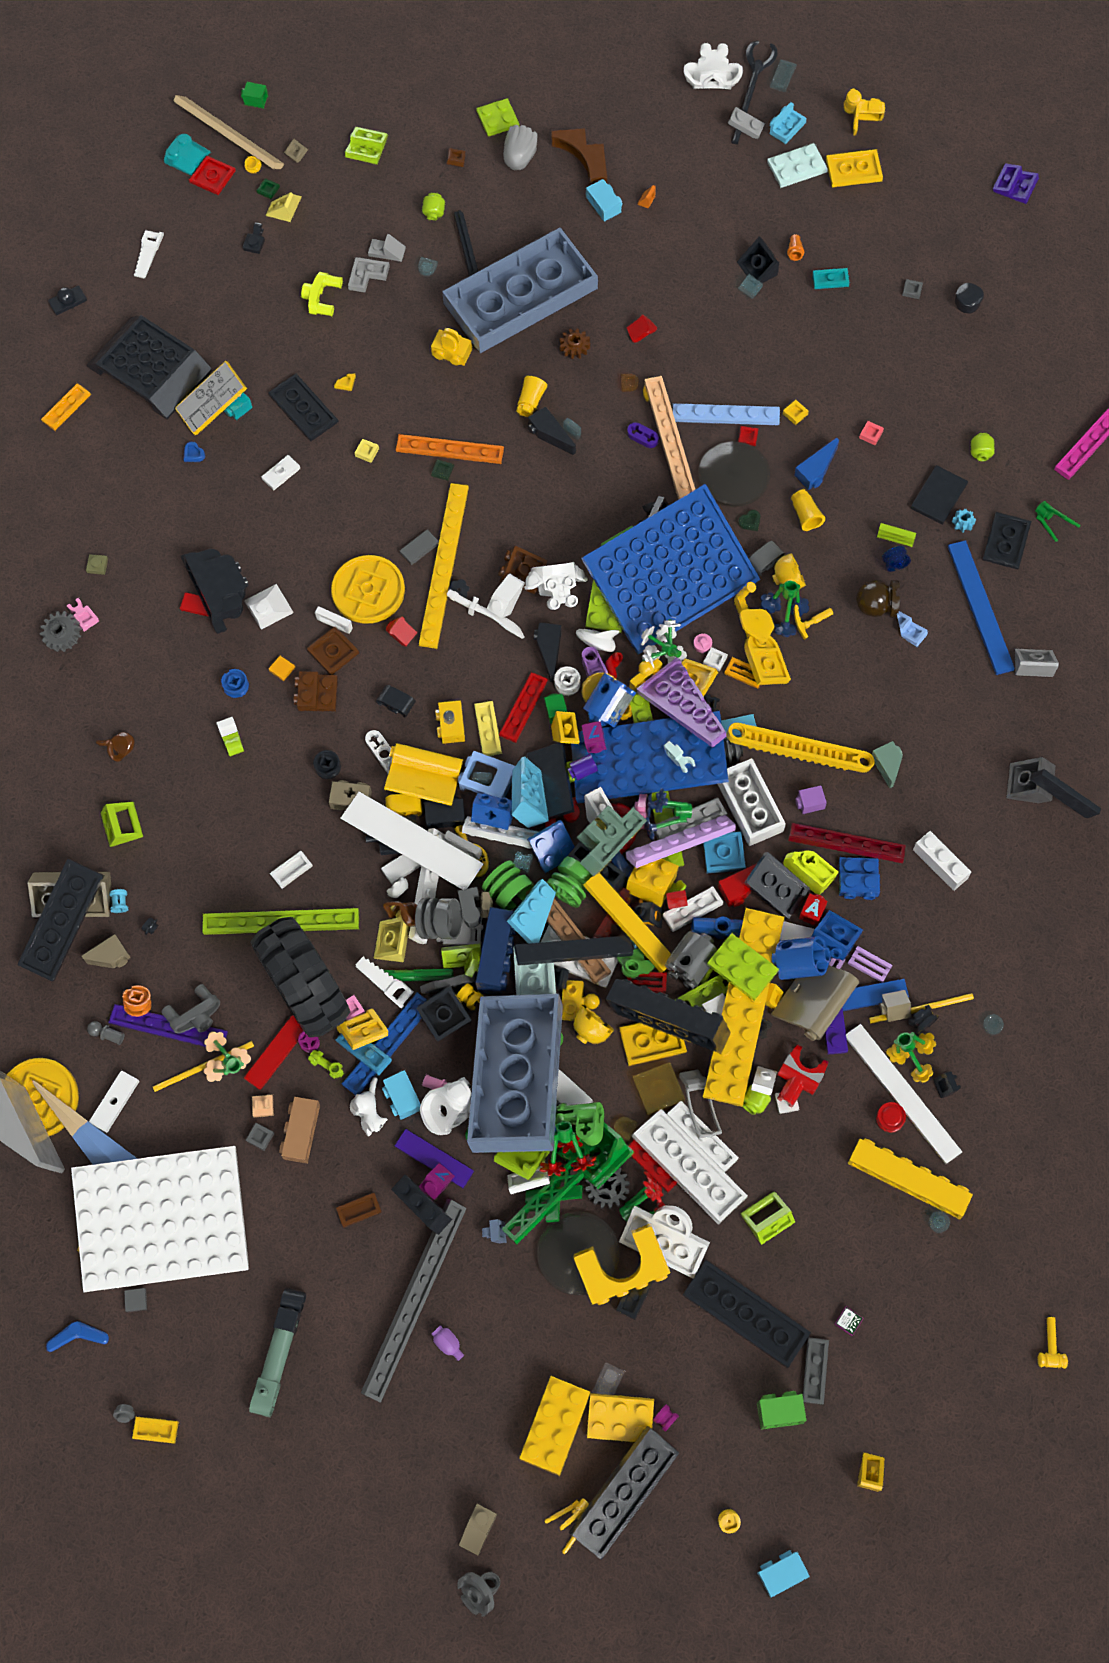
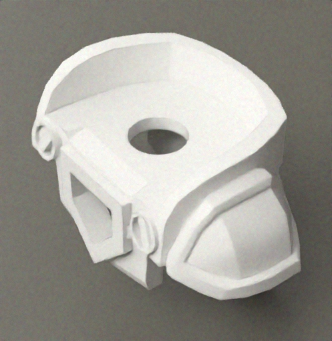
M704 43L701 45L700 54L702 56L698 59V64L687 63L684 65V76L694 89L704 87L731 90L739 82L743 73L741 65L737 63L728 64L729 59L725 57L728 55V46L726 44H719L717 50H711V45Z
M574 562L531 568L524 588L525 590H530L538 587L541 596L552 597L548 599L547 606L549 609L555 610L560 607L561 603H565L567 607L577 605L578 599L576 596L570 595V589L576 586V581L586 582L588 579L585 577L583 570L578 568Z
M465 1077L429 1091L422 1100L420 1114L425 1126L432 1133L447 1135L452 1131V1128L469 1118L471 1091L469 1089L470 1083ZM444 1106L447 1110L446 1116H444L441 1112V1109Z

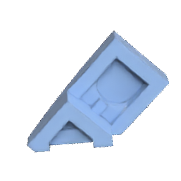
M899 611L897 617L901 637L918 647L927 636V630L913 623L911 617Z

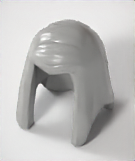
M514 125L510 126L503 156L504 162L509 168L521 170L527 166L536 153L537 132H532L531 128H526L524 125L520 127Z

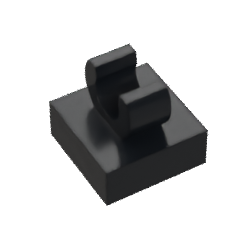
M946 1072L933 1080L940 1098L948 1097L961 1088L960 1085L957 1086L955 1082L957 1076L953 1075L952 1072Z

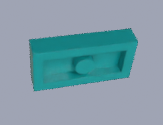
M847 268L814 270L812 273L814 289L849 287L850 282Z

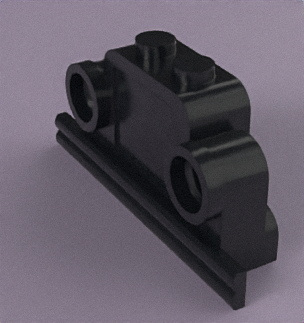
M215 549L181 555L184 566L216 633L219 634L227 631L223 620L227 618L236 619L241 616L243 612L242 599L245 597L246 587H248L246 577H242L240 573L241 567L239 562H235L234 558L230 555L221 556L220 552Z

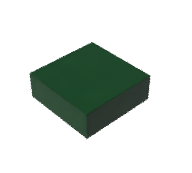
M265 178L256 191L258 194L272 200L280 185Z

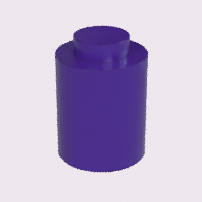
M591 754L569 763L570 768H568L572 779L576 777L577 781L598 771Z

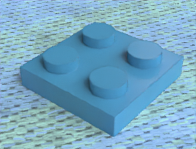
M730 832L703 843L707 873L742 871L746 868L741 832Z

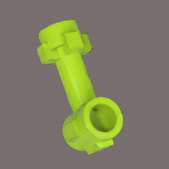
M312 1051L308 1058L312 1065L316 1066L319 1064L329 1070V1075L334 1079L343 1076L342 1064L339 1062H329L322 1057L323 1053L321 1051Z

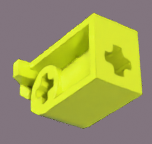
M813 851L788 853L783 861L784 866L818 895L835 880L838 874L835 868Z

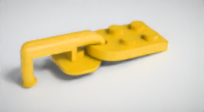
M748 582L735 596L734 602L747 636L744 649L756 684H787L791 680L777 642L770 636L774 629V623L766 610L748 609L745 597L750 592L752 593L756 590L755 584Z

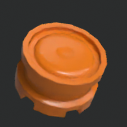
M136 985L124 991L123 1007L127 1014L138 1017L150 1011L152 1006L151 994L146 987Z

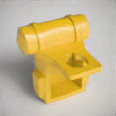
M851 89L847 93L844 102V111L854 114L853 135L857 133L858 120L882 121L885 113L884 102L875 98H871V100L862 99L861 93L855 89Z

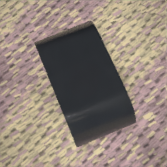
M385 685L376 699L378 705H384L388 710L396 714H402L404 718L407 717L416 703L413 697L390 685Z

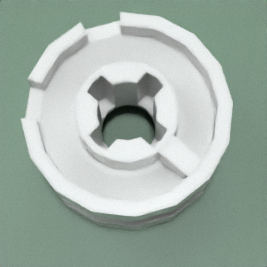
M572 667L560 668L556 672L554 679L556 690L560 694L563 693V695L568 696L576 693L580 688L579 672Z

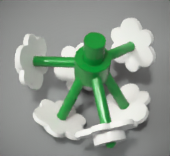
M668 619L664 621V624H659L661 628L656 631V638L652 636L654 626L642 632L641 638L643 641L641 645H644L648 639H651L662 646L661 652L657 650L655 645H648L643 650V661L650 662L653 668V661L657 658L659 659L662 655L666 656L668 663L676 657L682 663V660L687 657L682 646L677 647L672 643V639L676 637L674 627L680 626V624L676 623V620Z

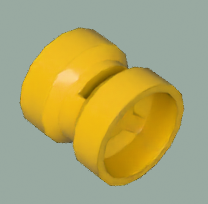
M469 983L464 985L457 994L461 1002H464L471 1011L475 1009V1002L478 1001L480 1003V997H484L480 992H476Z

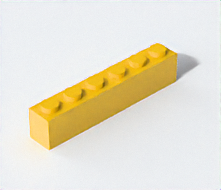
M859 1139L848 1162L849 1165L958 1219L963 1217L973 1195L969 1193L966 1187L961 1185L955 1186L946 1177H937L931 1174L929 1169L922 1166L919 1168L905 1157L900 1159L894 1156L891 1150L876 1147L875 1143L869 1139Z

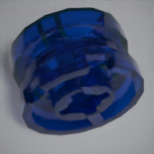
M905 546L893 547L882 555V560L886 563L888 572H893L897 568L898 570L903 569L911 563Z

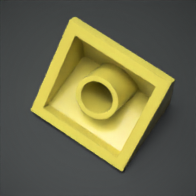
M402 917L380 921L374 959L404 962L409 926L404 923Z

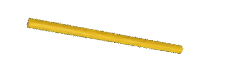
M971 993L912 1007L911 1014L917 1013L921 1009L925 1010L926 1005H930L934 1009L971 1000L974 997ZM885 1015L871 1017L869 1020L870 1023L887 1020Z
M251 1041L238 1048L240 1050L242 1048L247 1050L254 1047ZM222 1054V1055H220V1056H218V1057H216V1058H214V1059H211V1060H214V1061H217V1060L223 1061V1059L225 1058V1056ZM207 1062L153 1086L154 1091L161 1090L204 1070L207 1067Z

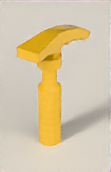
M798 605L794 606L796 626L804 640L808 638L805 629L809 628L813 623L816 624L833 615L832 609L828 608L812 617L811 620L802 623L800 621Z

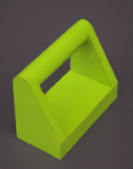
M134 802L113 803L104 806L101 811V817L110 847L143 837ZM128 809L134 833L122 834L116 812Z
M775 1191L740 1213L761 1245L795 1223L791 1210ZM773 1201H776L780 1210L758 1225H755L749 1218Z

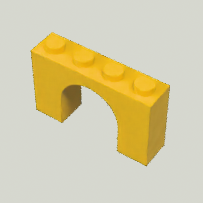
M651 1223L632 1230L641 1261L637 1271L627 1278L617 1279L607 1275L599 1263L593 1246L574 1254V1260L592 1305L595 1303L598 1305L605 1304L609 1301L610 1297L615 1295L622 1297L628 1294L630 1289L635 1287L637 1290L648 1286L647 1282L656 1280V1282L662 1281L667 1278V1274H670L669 1267Z

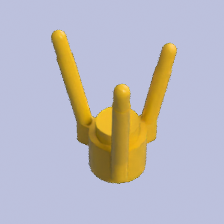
M584 1498L579 1502L576 1500L570 1506L545 1519V1523H549L571 1511L573 1515L560 1526V1530H563L575 1519L578 1520L589 1504ZM571 1537L562 1551L563 1554L567 1553L576 1538Z

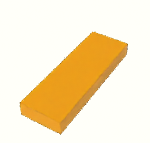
M77 383L41 419L42 422L56 430L91 395L90 392Z

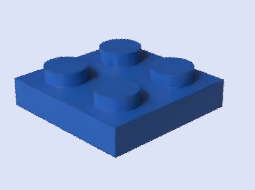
M561 820L527 839L545 873L560 865L563 859L575 848Z

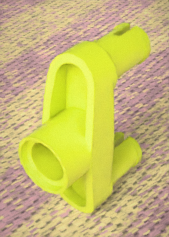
M319 272L313 284H303L301 295L303 299H309V314L333 316L334 305L319 303V296L326 286L341 289L343 284L342 277Z

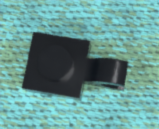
M256 222L253 234H247L242 247L244 251L260 254L265 241L264 237H262L264 231L262 223Z

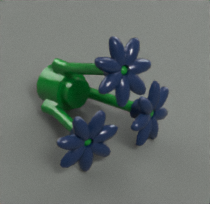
M663 788L660 789V792L656 793V801H652V793H650L647 804L648 817H650L651 809H655L656 813H662L663 808L674 809V815L679 819L656 825L650 823L649 818L646 817L647 821L644 824L646 826L645 830L648 831V838L654 841V832L659 828L677 823H686V818L692 817L691 803L668 800L665 798L667 793H664Z

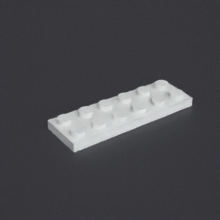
M662 1109L632 1135L637 1143L718 1225L747 1198V1195Z

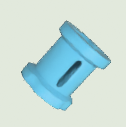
M123 889L110 891L109 894L112 897L111 912H127L128 906H126L125 897L127 896V891Z

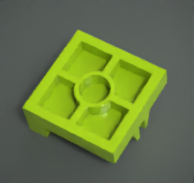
M550 1151L497 1152L494 1156V1162L529 1180Z

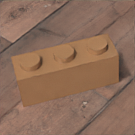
M294 1097V1101L290 1102L288 1114L291 1115L289 1122H286L284 1127L286 1137L285 1141L281 1142L279 1150L284 1160L308 1164L320 1109V1103L317 1100Z

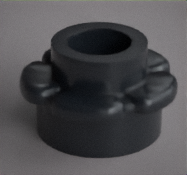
M150 917L144 923L141 930L145 932V935L148 933L152 935L159 925L156 924L157 919L154 920Z

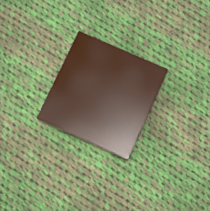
M333 627L307 648V651L330 675H333L359 654V650L336 627Z

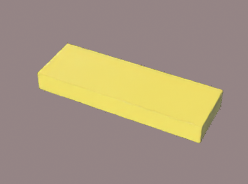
M493 701L474 704L483 754L487 756L502 754Z

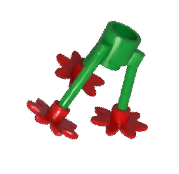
M563 1121L556 1125L551 1160H548V1164L540 1163V1166H542L540 1171L547 1172L548 1176H551L553 1173L561 1176V1172L566 1170V1168L560 1167L562 1165L561 1162H556L557 1147H564L563 1154L567 1153L569 1149L573 1153L577 1152L578 1162L571 1164L574 1167L573 1171L579 1169L585 1171L586 1166H593L596 1156L590 1157L589 1154L586 1156L582 1154L580 1147L583 1146V1143L579 1142L580 1138L573 1132L572 1124Z
M646 1171L643 1172L648 1179V1182L643 1181L645 1187L631 1200L627 1201L624 1206L619 1208L620 1214L626 1222H628L634 1206L640 1208L639 1204L648 1197L652 1201L657 1199L658 1208L648 1213L654 1215L657 1209L665 1206L661 1199L664 1195L661 1185L656 1180H653V1176Z

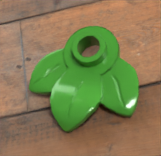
M639 948L633 950L632 956L617 957V960L622 965V973L629 978H636L640 974H649L655 967L650 960H644L643 952Z

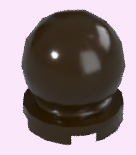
M878 580L868 581L862 585L856 596V603L860 611L871 617L882 616L887 612L889 617L897 618L900 606V596H896L897 588H900L899 580H891L889 585Z

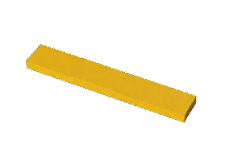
M599 872L592 876L583 886L659 972H664L667 969L665 962L671 953Z

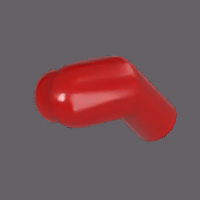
M620 652L612 654L605 663L608 674L614 678H617L616 668L623 660V655Z

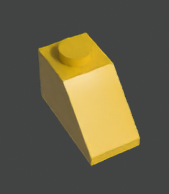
M556 711L551 724L553 740L560 743L579 744L575 713Z

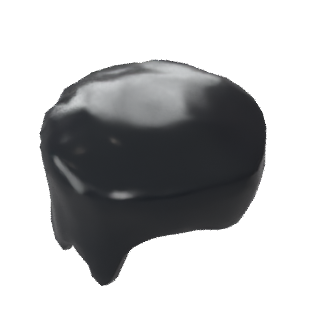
M972 283L961 285L955 297V304L958 310L968 314L974 313L984 298V292L981 287Z

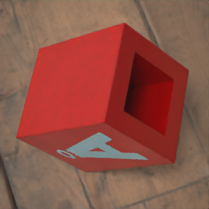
M809 894L799 919L817 927L828 901L821 895Z

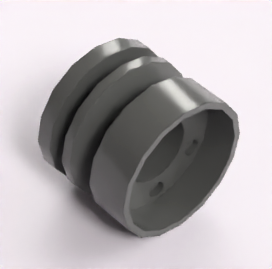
M422 898L418 902L415 914L416 931L419 937L422 939H437L438 937L440 939H456L460 934L462 926V910L459 901L456 898H442L440 900L437 898Z

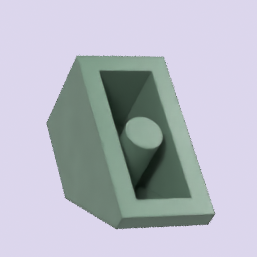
M893 741L872 752L875 765L889 788H892L895 783L903 756L900 747L896 746Z

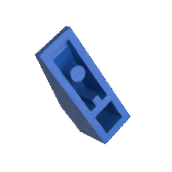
M838 438L831 441L796 467L794 476L808 490L821 485L837 451Z

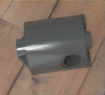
M691 931L687 932L665 962V967L669 970L667 974L674 980L679 978L687 988L693 990L710 969L707 962L718 950L713 945L714 940L705 933L699 935Z

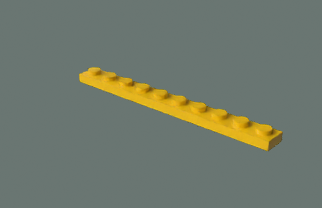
M452 483L450 485L419 646L438 648L448 597L447 593L450 587L468 495V485Z

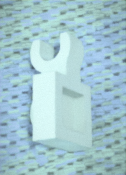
M669 741L664 745L667 756L677 766H680L684 773L688 772L685 764L690 763L693 767L695 766L693 758L682 756L683 751L677 744L674 746Z

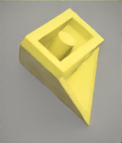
M290 192L272 201L266 216L291 222L302 196L293 195Z

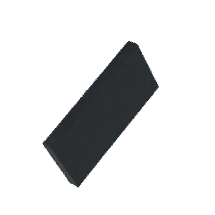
M294 374L268 392L269 396L310 442L339 422L297 374Z
M559 742L527 753L528 760L541 770L548 819L551 820L575 812L564 744Z

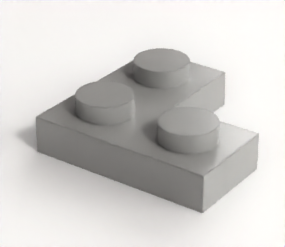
M356 257L348 289L366 292L369 278L386 281L390 267L389 262Z

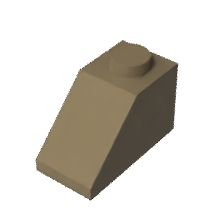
M116 935L111 936L82 955L87 964L108 968H120L127 964L128 959L131 958Z
M477 1504L459 1546L479 1555L497 1514Z

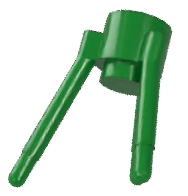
M1043 501L1035 511L1038 514L1036 519L1042 523L1055 542L1058 539L1045 522V518L1049 520L1055 514L1072 525L1080 527V524L1054 509L1046 501Z

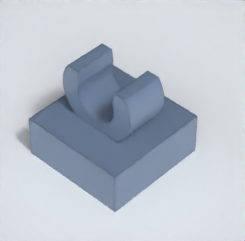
M497 1219L490 1220V1228L482 1229L483 1237L491 1238V1241L495 1243H507L506 1234L502 1231L505 1222Z

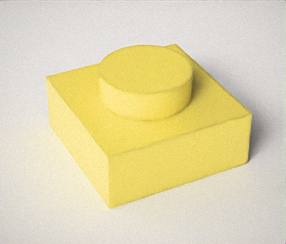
M362 439L355 451V457L372 463L379 450V445Z

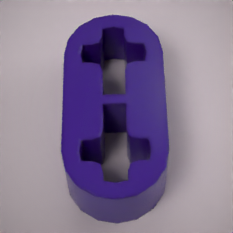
M632 423L627 428V435L630 439L647 448L657 446L659 437L655 431L639 423ZM636 429H638V432H636L635 434L632 433V430L635 431ZM651 437H654V441H653V440H651L650 442L647 441L648 438L650 439Z

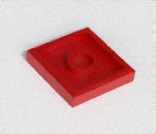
M206 155L189 179V182L219 195L236 170L234 167Z

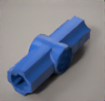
M693 917L691 932L699 935L705 933L717 939H724L732 933L739 938L743 920H731L727 917H719L717 919ZM723 925L726 931L719 930L717 926Z

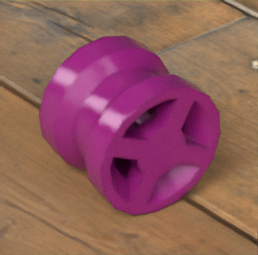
M304 1031L298 1038L299 1045L308 1053L317 1050L320 1045L318 1037L309 1038Z
M666 1404L653 1421L659 1423L662 1426V1430L666 1432L679 1415L671 1412L670 1407Z

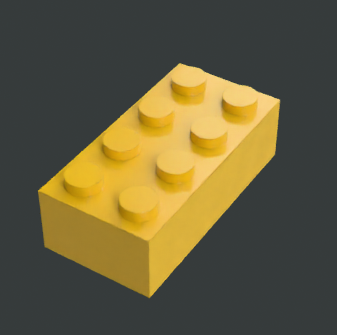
M551 1376L519 1459L560 1476L589 1400L590 1391Z

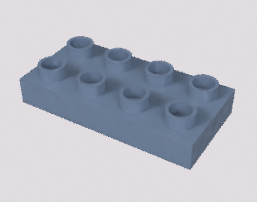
M558 228L442 291L443 303L479 353H482L598 289V276L563 230Z
M559 994L480 997L467 1143L472 1153L553 1151L563 1011Z

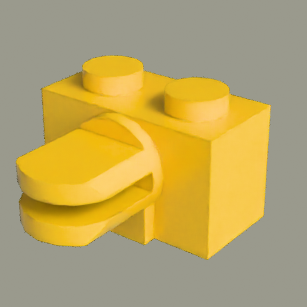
M445 328L444 331L439 330L431 345L432 355L438 360L445 359L453 365L460 364L464 366L472 351V341L463 338L453 329Z

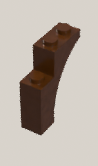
M585 128L551 131L552 147L568 151L583 164L589 177L590 186L602 179L607 183L604 144L587 145Z

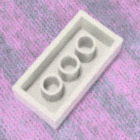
M751 758L727 768L729 782L719 783L718 786L748 846L784 832L785 822L753 759Z

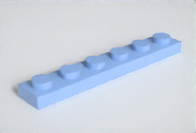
M673 404V415L675 422L779 425L780 407Z

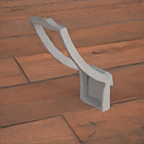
M698 1069L680 1073V1079L686 1088L688 1107L698 1138L722 1134L711 1099H708L718 1131L701 1134L693 1113L689 1092L705 1089L706 1077H703Z

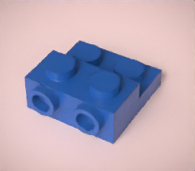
M839 858V896H844L845 899H854L856 896H861L866 900H873L879 896L880 874L878 859Z
M829 910L815 928L811 937H821L829 949L831 957L844 961L862 934L863 929Z

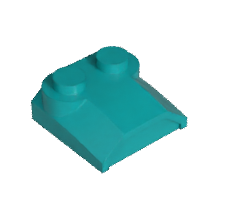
M180 134L166 150L164 163L192 176L206 155L208 156L211 151L192 141L189 135Z

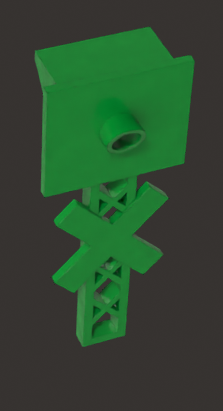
M604 1122L603 1137L600 1143L589 1146L581 1139L579 1140V1142L583 1143V1146L580 1147L583 1155L589 1154L592 1157L595 1153L599 1152L600 1154L593 1161V1166H586L585 1171L579 1169L575 1175H570V1171L574 1168L571 1164L578 1162L577 1152L573 1153L570 1149L567 1153L563 1154L564 1147H562L557 1154L567 1162L564 1166L566 1170L561 1172V1176H557L554 1173L549 1176L550 1184H546L542 1189L527 1190L525 1197L526 1205L502 1228V1231L514 1243L518 1244L545 1216L546 1222L559 1221L561 1200L582 1198V1185L577 1184L583 1178L599 1189L634 1153L617 1132ZM535 1211V1216L527 1219V1214ZM515 1226H521V1230L515 1236L510 1232Z

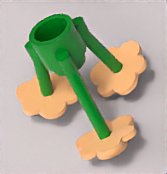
M210 1032L208 1038L204 1041L208 1052L220 1050L225 1056L223 1062L220 1060H209L207 1062L204 1073L207 1074L206 1078L209 1082L220 1081L221 1075L237 1073L240 1069H244L251 1060L250 1055L247 1054V1050L244 1048L240 1050L238 1047H235L231 1050V1054H229L222 1047L226 1043V1038L223 1037L222 1032Z

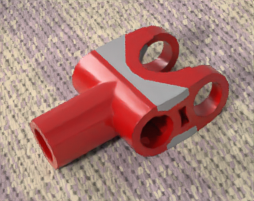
M797 1045L788 1055L778 1073V1076L787 1080L777 1099L779 1101H782V1099L789 1103L788 1106L791 1108L803 1090L811 1095L815 1093L829 1063L824 1059L815 1068L809 1069L804 1067L800 1062V1052L803 1048L800 1045Z

